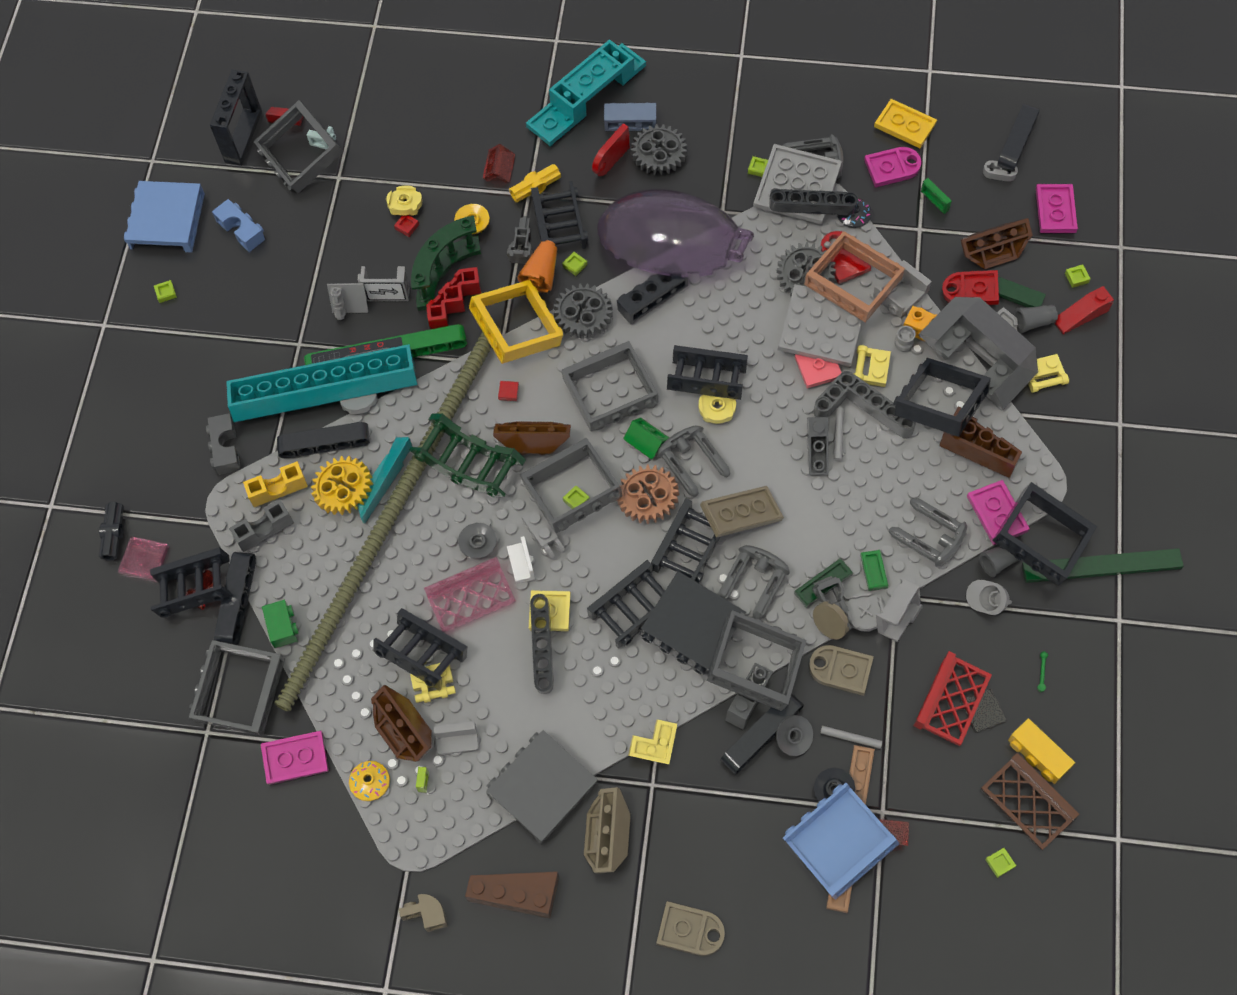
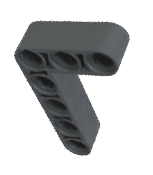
M850 371L842 372L815 401V417L829 418L836 408L848 398L902 438L911 437L915 429L916 422L895 416L894 402ZM902 425H908L910 428H905Z

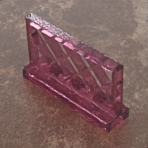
M497 557L424 588L440 628L444 633L516 602ZM499 573L501 577L499 585L488 582L490 575ZM473 582L484 583L480 593L470 590ZM486 585L497 588L493 598L483 595ZM461 589L466 591L462 601L452 598L454 590ZM499 590L507 592L510 599L504 602L496 600ZM468 592L479 596L475 606L465 603ZM440 596L446 598L447 602L444 609L435 606L433 599ZM481 597L492 601L489 608L485 610L478 608ZM450 600L460 604L457 614L446 610ZM463 605L473 609L471 616L466 618L459 615ZM447 613L455 616L453 623L444 627L442 622L444 614Z

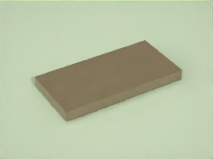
M767 486L702 501L700 504L716 538L779 522L784 518Z

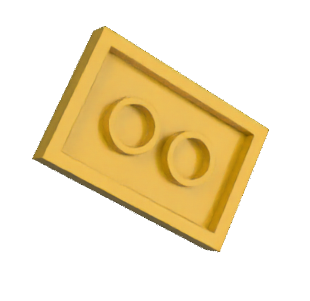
M890 99L876 120L874 127L921 148L935 127L937 119Z

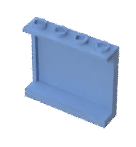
M139 181L134 191V202L131 204V216L128 217L127 221L128 229L124 233V241L128 244L129 248L133 250L134 244L183 246L185 252H192L205 195L201 184Z
M847 783L838 785L828 799H822L812 813L807 812L797 826H791L787 829L783 837L835 900L899 845L897 839L885 828Z

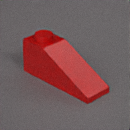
M1102 286L1088 293L1059 314L1055 324L1062 334H1065L1108 312L1114 299L1105 287Z

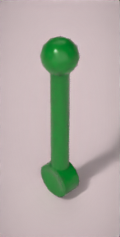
M1045 651L1040 653L1042 662L1040 684L1037 686L1039 692H1044L1046 689L1044 676L1048 653Z

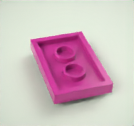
M1037 184L1036 198L1040 233H1076L1078 227L1073 184Z
M1003 480L967 494V498L993 546L996 545L992 541L1015 504ZM1019 512L1008 530V533L1014 537L1027 533L1030 530L1021 512Z
M322 731L261 743L268 785L329 772Z

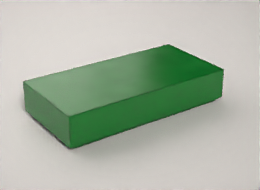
M929 178L925 179L921 192L942 213L946 214L950 210L952 200Z
M881 551L861 552L860 557L868 591L888 588Z

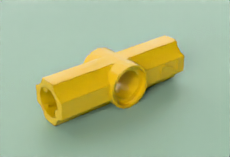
M555 164L546 167L538 173L532 171L525 176L524 181L509 188V193L515 202L530 196L531 188L538 187L539 194H541L547 185L561 178V173Z

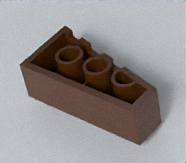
M958 406L953 416L959 413L961 407ZM975 417L971 418L959 437L946 432L943 433L940 447L1008 478L1011 477L1022 454L1021 450L1003 437L999 438L993 434V430L989 427L985 428L977 422L978 419Z
M558 872L470 875L465 897L468 902L550 919L559 874Z

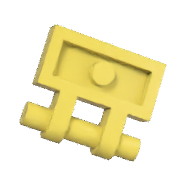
M440 663L426 666V668L434 672ZM450 665L441 675L442 688L440 691H429L428 688L431 687L410 674L414 692L422 690L421 694L414 695L416 703L423 701L427 703L431 702V699L439 697L443 699L447 698L448 695L456 693L454 685L446 687L447 683L453 682Z

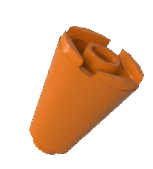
M546 240L539 244L519 272L517 277L519 282L530 280L538 292L548 293V290L551 291L557 256V247L554 242Z

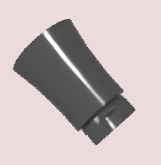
M1054 305L1016 308L1014 312L1018 322L1017 330L1020 333L1050 325V323H1055L1058 320V312Z
M1001 546L979 554L980 564L990 577H995L1002 570L1019 560L1007 550L1000 548Z

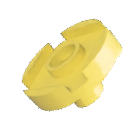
M412 186L396 187V191L392 192L391 190L386 198L387 206L392 215L414 216L422 206L421 193L417 192L416 188Z
M701 395L699 398V412L705 422L715 424L732 420L736 411V399ZM715 402H719V405H722V407L715 408L713 405H715Z

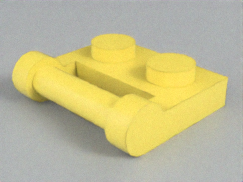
M859 345L857 347L858 358L854 374L869 385L885 387L891 351L872 349ZM865 356L871 357L868 376L863 374Z
M1058 354L1037 359L1038 373L1028 383L1032 393L1058 384H1069L1068 375L1063 369ZM1058 375V377L1051 378L1048 380L1040 382L1035 381L1036 379Z

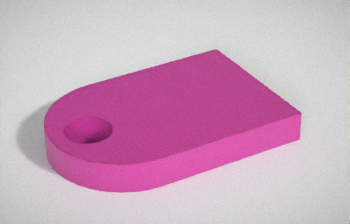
M898 147L865 155L864 157L875 188L911 179L919 173L921 167L919 154L908 147ZM913 159L916 161V163L912 164L909 163L907 160Z

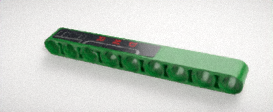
M457 324L313 352L304 356L305 365L408 344H410L414 358L463 348L467 345L464 326Z

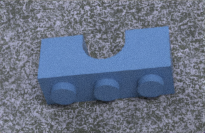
M227 199L212 211L216 222L226 231L239 226V229L234 234L238 243L248 252L265 240L263 228L258 223L255 224L249 214H244L237 203L233 204Z

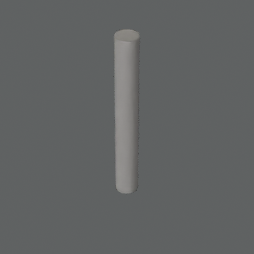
M842 407L836 408L835 461L842 460L844 408Z
M823 725L821 728V734L881 749L882 741Z

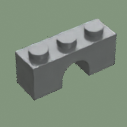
M228 413L209 417L206 432L211 440L208 442V447L213 455V458H210L212 469H216L218 475L241 470L239 453L235 446L223 447L227 440L237 438L232 416Z
M281 499L263 508L265 513L259 520L248 522L247 519H244L229 528L243 552L294 523Z

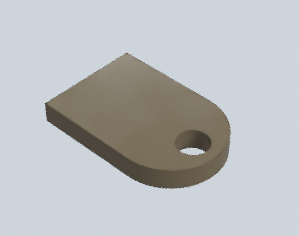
M826 645L813 652L809 662V670L812 677L822 685L864 696L874 656ZM822 659L825 662V666L817 667L814 661Z
M667 901L656 945L698 956H709L717 952L722 946L725 930L721 920L713 913ZM710 931H717L720 935L719 940L711 942L707 937Z

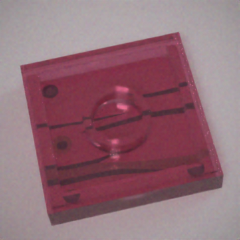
M131 537L118 572L123 575L156 581L150 576V569L163 564L169 546L165 543Z

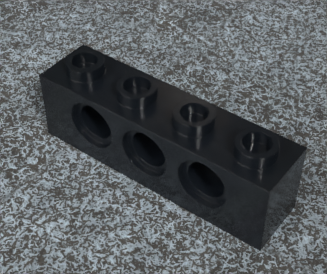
M676 262L666 265L660 272L651 275L645 282L636 285L627 294H622L617 300V310L631 325L688 286V276Z

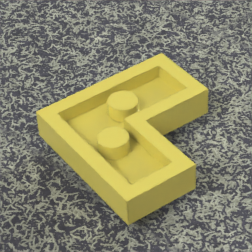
M656 719L652 739L632 735L628 756L669 764L677 724Z

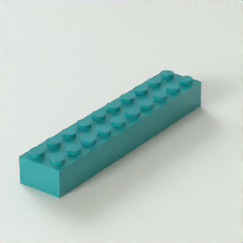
M410 344L226 381L228 408L233 422L418 385Z

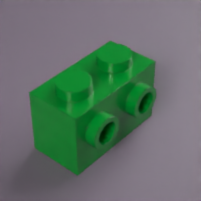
M284 599L262 606L269 639L273 647L279 648L298 642L296 635L299 634L296 622L293 623L292 617L295 616L292 605L288 606Z

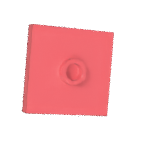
M795 354L796 363L807 389L832 382L842 373L839 365L836 363Z

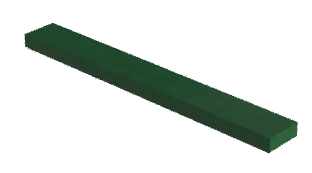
M1179 548L1079 557L1067 579L1182 569L1184 565ZM1070 558L1049 561L1064 569ZM1024 562L1022 563L1025 583L1049 581L1039 572L1032 570L1029 565Z

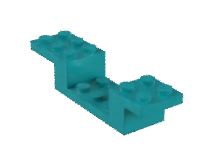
M609 39L549 89L550 103L528 120L526 127L551 146L587 116L586 102L614 79L621 85H624L646 66V61L623 43L618 46Z

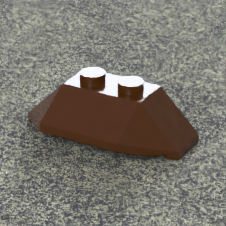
M1025 218L971 234L960 241L965 258L982 269H987L1018 259L1033 235L1029 219Z
M525 421L495 424L493 437L505 447L516 449L521 455L528 453L545 455L553 453L570 437L571 425L558 422Z
M383 685L371 698L375 728L398 759L418 762L431 749L432 730L408 698L387 685Z

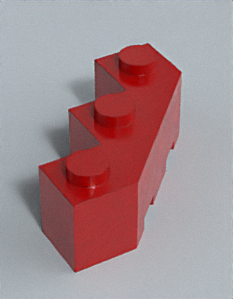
M477 267L459 269L454 274L455 277L442 287L435 299L430 300L426 305L430 330L448 326L447 314L465 312L463 296L481 294Z

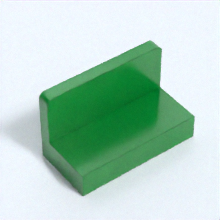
M643 418L632 420L623 437L627 443L650 459L655 458L660 446L670 438Z

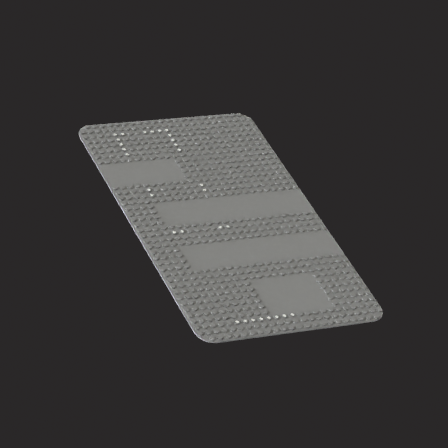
M835 183L833 191L847 192L840 184ZM752 207L596 287V291L602 288V293H607L613 307V317L610 318L611 323H606L607 329L601 328V334L595 331L594 337L588 334L587 339H585L584 334H581V337L578 339L577 334L571 337L570 331L564 333L562 328L563 337L560 346L501 364L493 348H491L472 385H470V389L467 390L465 398L459 404L460 407L457 409L454 417L451 418L455 424L461 427L460 431L469 437L473 434L487 442L486 445L493 448L495 445L505 447L493 437L495 424L525 421L570 424V437L551 454L539 455L528 453L522 455L526 459L523 466H511L499 486L506 493L505 497L496 496L493 498L486 493L462 484L456 485L450 478L427 464L425 470L421 471L420 479L416 481V486H413L414 489L411 491V495L408 496V500L405 501L406 504L402 506V511H399L400 515L394 521L395 524L391 526V531H388V536H385L386 540L382 541L383 545L380 546V551H377V556L374 557L375 560L371 562V567H368L369 571L365 572L366 576L362 577L363 581L360 582V587L354 593L355 596L351 598V603H348L349 607L345 608L346 612L342 614V619H339L340 623L336 624L337 628L333 630L334 634L330 635V640H327L328 644L324 646L325 650L321 651L322 655L318 657L319 661L315 662L316 666L312 667L313 671L309 673L310 677L306 678L307 682L303 684L304 688L300 689L301 693L298 695L316 731H322L325 748L379 852L390 865L405 872H423L432 869L517 821L494 798L486 794L488 789L486 786L494 777L497 779L502 774L501 769L508 762L512 763L516 759L515 754L522 747L526 748L530 744L529 739L536 732L540 733L544 730L595 776L628 757L632 735L652 739L656 719L676 723L677 728L737 694L706 681L707 675L696 673L692 666L678 662L674 655L670 653L665 654L659 649V646L654 643L649 644L641 638L642 636L639 635L640 632L632 637L633 640L627 646H621L618 649L615 642L618 636L601 618L597 617L592 620L587 613V607L643 562L648 560L651 563L685 498L693 501L692 509H694V512L705 516L700 506L702 501L763 486L769 488L784 517L782 521L721 536L702 572L704 576L700 584L718 595L740 553L738 549L742 546L758 547L776 555L788 565L790 574L785 575L764 617L760 620L765 624L780 627L782 631L797 634V637L807 640L802 656L832 639L820 632L814 623L813 610L822 602L817 600L806 608L794 594V591L841 558L853 572L852 576L842 582L845 605H847V602L853 595L860 592H869L877 598L879 597L885 606L898 584H901V578L922 588L978 556L981 552L993 547L967 498L969 492L1003 480L1016 503L1022 491L1032 482L1059 501H1063L1067 492V481L1059 462L1012 402L1001 411L987 397H985L973 417L978 419L977 422L983 427H989L993 430V434L997 437H1003L1022 451L1017 466L1010 478L940 447L943 431L916 423L913 435L909 438H902L848 398L839 406L844 408L842 460H834L835 410L828 418V475H809L807 417H815V401L832 382L807 389L796 363L795 354L778 350L791 300L790 290L784 292L785 286L780 287L781 280H777V275H779L777 273V268H779L778 261H782L781 255L786 256V249L791 252L792 245L798 248V243H801L802 247H805L806 242H808L809 247H811L815 243V248L818 249L825 235L833 231H845L864 244H868L877 252L883 253L887 258L900 264L902 262L871 221L862 227L853 228L842 224L838 220L837 215L825 214L821 225ZM831 239L829 241L831 243H834L836 239ZM812 257L808 258L805 272H803V279L800 283L801 285H804L806 273L809 270V264ZM801 258L795 260L798 263L804 262ZM676 262L687 274L688 286L630 325L617 310L618 298L622 294H627L633 290L636 285L645 282L651 275L660 272L666 265ZM871 266L870 272L841 284H838L836 279L831 282L856 298L867 300L866 304L870 305L875 299L873 297L875 286L877 285L880 288L890 277ZM792 275V276H790L792 279H798V278H799L798 275ZM903 280L889 295L902 304L917 289ZM928 294L914 305L932 314H939L941 312ZM883 304L877 308L866 323L861 322L851 367L838 364L841 372L850 371L854 374L858 358L857 347L859 345L872 349L891 351L886 386H870L892 402H894L896 396H900L904 385H908L912 374H916L918 366L923 364L927 357L981 375L987 372L965 342L947 360L929 344L917 338L914 339L913 347L910 350L901 351L895 346L897 331L904 325L910 310L899 318L897 315L892 314ZM553 309V310H551V311H549V312L552 313L553 316H554V312H553V311H555V310ZM537 317L502 336L508 346L548 335L549 333L540 318ZM630 341L658 392V403L651 408L640 410L635 415H628L619 422L607 424L600 430L590 431L563 380L562 369ZM674 345L748 355L746 373H740L738 384H743L741 400L736 399V411L732 420L720 424L705 422L698 408L699 398L702 394L667 390L668 374L675 375L677 364L672 363ZM471 352L418 378V385L397 389L377 399L376 405L370 407L371 410L368 412L348 414L325 426L331 427L365 422L369 427L370 443L368 445L289 459L280 458L278 451L227 476L215 485L207 497L205 513L208 524L221 549L229 554L230 560L234 552H243L229 530L235 524L244 519H247L248 522L259 520L265 513L263 508L281 499L294 522L292 525L244 552L254 553L256 556V566L248 601L268 639L269 635L262 606L285 599L288 606L292 605L295 616L292 617L293 623L296 622L299 634L296 635L298 642L279 648L273 647L277 654H281L285 658L283 668L289 678H291L290 674L294 673V667H297L296 663L300 662L299 658L303 656L302 652L306 651L305 647L309 645V640H312L311 636L315 635L314 631L318 629V624H321L320 620L324 619L323 615L327 613V608H330L329 604L333 603L332 599L336 597V592H339L338 588L342 587V582H345L344 578L347 576V572L350 571V567L353 566L352 563L356 561V556H359V551H362L361 547L365 545L364 542L367 540V536L370 535V531L376 525L375 522L379 520V515H382L381 511L385 510V505H388L389 497L393 495V490H396L395 486L399 485L398 481L404 475L403 472L407 470L406 467L409 465V461L412 460L414 454L411 451L408 453L403 461L404 466L365 524L362 523L359 509L356 510L352 507L351 513L344 510L343 515L339 511L334 515L331 511L327 513L316 504L315 498L311 494L314 492L311 486L315 485L312 479L318 478L315 472L321 473L320 466L326 468V461L332 464L333 458L339 461L341 456L345 460L350 456L352 460L357 458L359 462L362 461L369 469L370 474L373 475L386 454L389 453L396 437H409L413 447L420 446V442L423 441L422 438L426 436L425 433L428 431L429 426H431V422L428 420L432 413L439 412V408L442 407L441 404L447 397L446 395L450 393L449 390L452 388L453 383H455L454 381L457 379L458 374H460V370L465 365ZM865 356L863 374L868 376L871 359L868 356ZM628 358L572 381L591 418L648 395ZM684 365L682 376L693 377L695 366ZM703 368L701 378L712 380L714 369ZM721 370L719 381L731 382L732 371ZM927 375L909 401L954 415L958 406L963 407L973 390ZM500 381L519 382L517 401L498 400ZM715 402L713 407L720 408L722 405H719V402ZM643 418L668 437L685 428L695 425L704 428L703 433L728 465L730 476L724 477L719 474L694 438L690 441L687 440L691 446L689 451L682 454L676 447L672 449V453L698 487L699 494L693 497L687 493L663 458L658 457V453L654 459H650L627 443L623 437L632 420ZM902 425L905 428H910L908 425ZM446 433L441 437V441L438 442V446L435 447L436 450L432 455L438 460L451 441L450 436ZM586 437L619 485H622L621 479L627 480L626 473L632 475V469L639 471V466L644 470L647 464H649L650 469L657 465L658 471L663 467L665 473L670 471L671 477H675V483L678 484L677 490H679V496H677L678 503H674L675 509L669 508L671 515L663 514L664 520L657 517V523L650 519L649 524H647L646 519H643L640 524L638 518L632 521L631 515L629 517L625 516V513L620 509L621 505H618V501L609 503L600 511L593 512L586 516L584 520L577 521L566 530L556 533L565 551L561 553L554 543L549 545L555 556L552 559L540 547L522 520V516L539 507L524 486L520 474ZM461 443L457 444L445 465L458 471L470 451L469 448ZM480 453L476 454L465 475L477 479L489 458ZM589 456L533 486L554 519L572 510L563 502L562 497L575 485L585 492L590 499L610 488ZM298 461L308 487L253 507L243 482L260 475L263 479L275 478L281 473L279 468ZM498 461L495 463L484 481L493 482L504 462ZM639 482L644 489V493H647L651 503L656 507L657 505L653 502L652 496L648 494L644 484ZM634 490L631 493H637L639 490ZM660 495L657 498H663L665 495ZM912 498H920L961 523L965 521L967 524L966 534L959 550L943 566L936 567L935 562L894 539L889 533L891 527H899L939 552H942L945 548L938 544L943 534L951 538L955 536V532L915 510L910 504ZM1028 500L1020 510L1028 526L1048 515ZM644 504L641 506V508L647 507L648 505ZM687 519L684 524L686 528L710 539L714 536L711 527L698 521ZM484 523L495 531L497 538L496 547L487 557L472 559L465 556L460 550L458 544L459 534L469 524ZM683 534L681 536L678 535L676 539L677 544L704 555L708 547ZM524 536L535 580L516 584L507 546L522 543L521 537ZM477 541L475 545H481L482 542ZM880 550L888 588L868 591L860 554L861 552ZM670 551L667 556L668 560L694 572L699 564L698 561L676 551ZM751 558L727 601L746 611L745 616L753 618V610L775 570L768 565L765 573H761L754 568L758 560ZM742 563L738 565L732 578L735 577ZM661 567L658 573L653 571L652 577L666 590L677 572L667 567ZM777 580L774 581L767 595L771 594ZM641 581L637 585V589L655 607L661 597L646 581ZM531 590L571 592L569 631H551L554 687L548 694L539 693L534 685L532 631L528 628ZM833 590L825 594L826 600L830 601L831 604L837 602ZM627 593L622 597V601L639 620L648 613L631 593ZM612 605L607 609L608 615L624 632L633 625L616 605ZM401 608L468 646L467 658L463 663L456 659L450 664L453 682L447 683L446 687L454 685L455 694L448 695L447 698L443 699L442 697L431 699V702L424 703V701L416 703L414 695L421 694L422 690L414 692L410 673L389 660L380 658L373 651V640L377 638L384 642L398 626L397 613ZM737 628L724 649L719 669L746 679L754 663H757L774 673L789 664L793 650ZM404 630L391 647L400 652L415 634ZM544 639L537 642V647L541 649L547 645V641ZM420 640L407 657L417 662L431 644L425 640ZM437 650L424 667L441 663L448 654L442 650ZM546 659L538 662V667L541 669L546 668L548 665V660ZM542 679L539 682V688L541 689L549 686V680ZM383 685H387L408 698L432 730L431 749L418 762L398 759L375 728L371 698ZM434 687L428 688L429 691L437 690ZM475 721L478 738L477 751L438 755L434 726ZM366 761H376L382 764L390 777L386 793L374 801H362L356 798L349 787L351 772L360 763ZM418 767H427L429 771L427 793L418 792L416 789ZM367 776L365 782L371 781L372 777Z

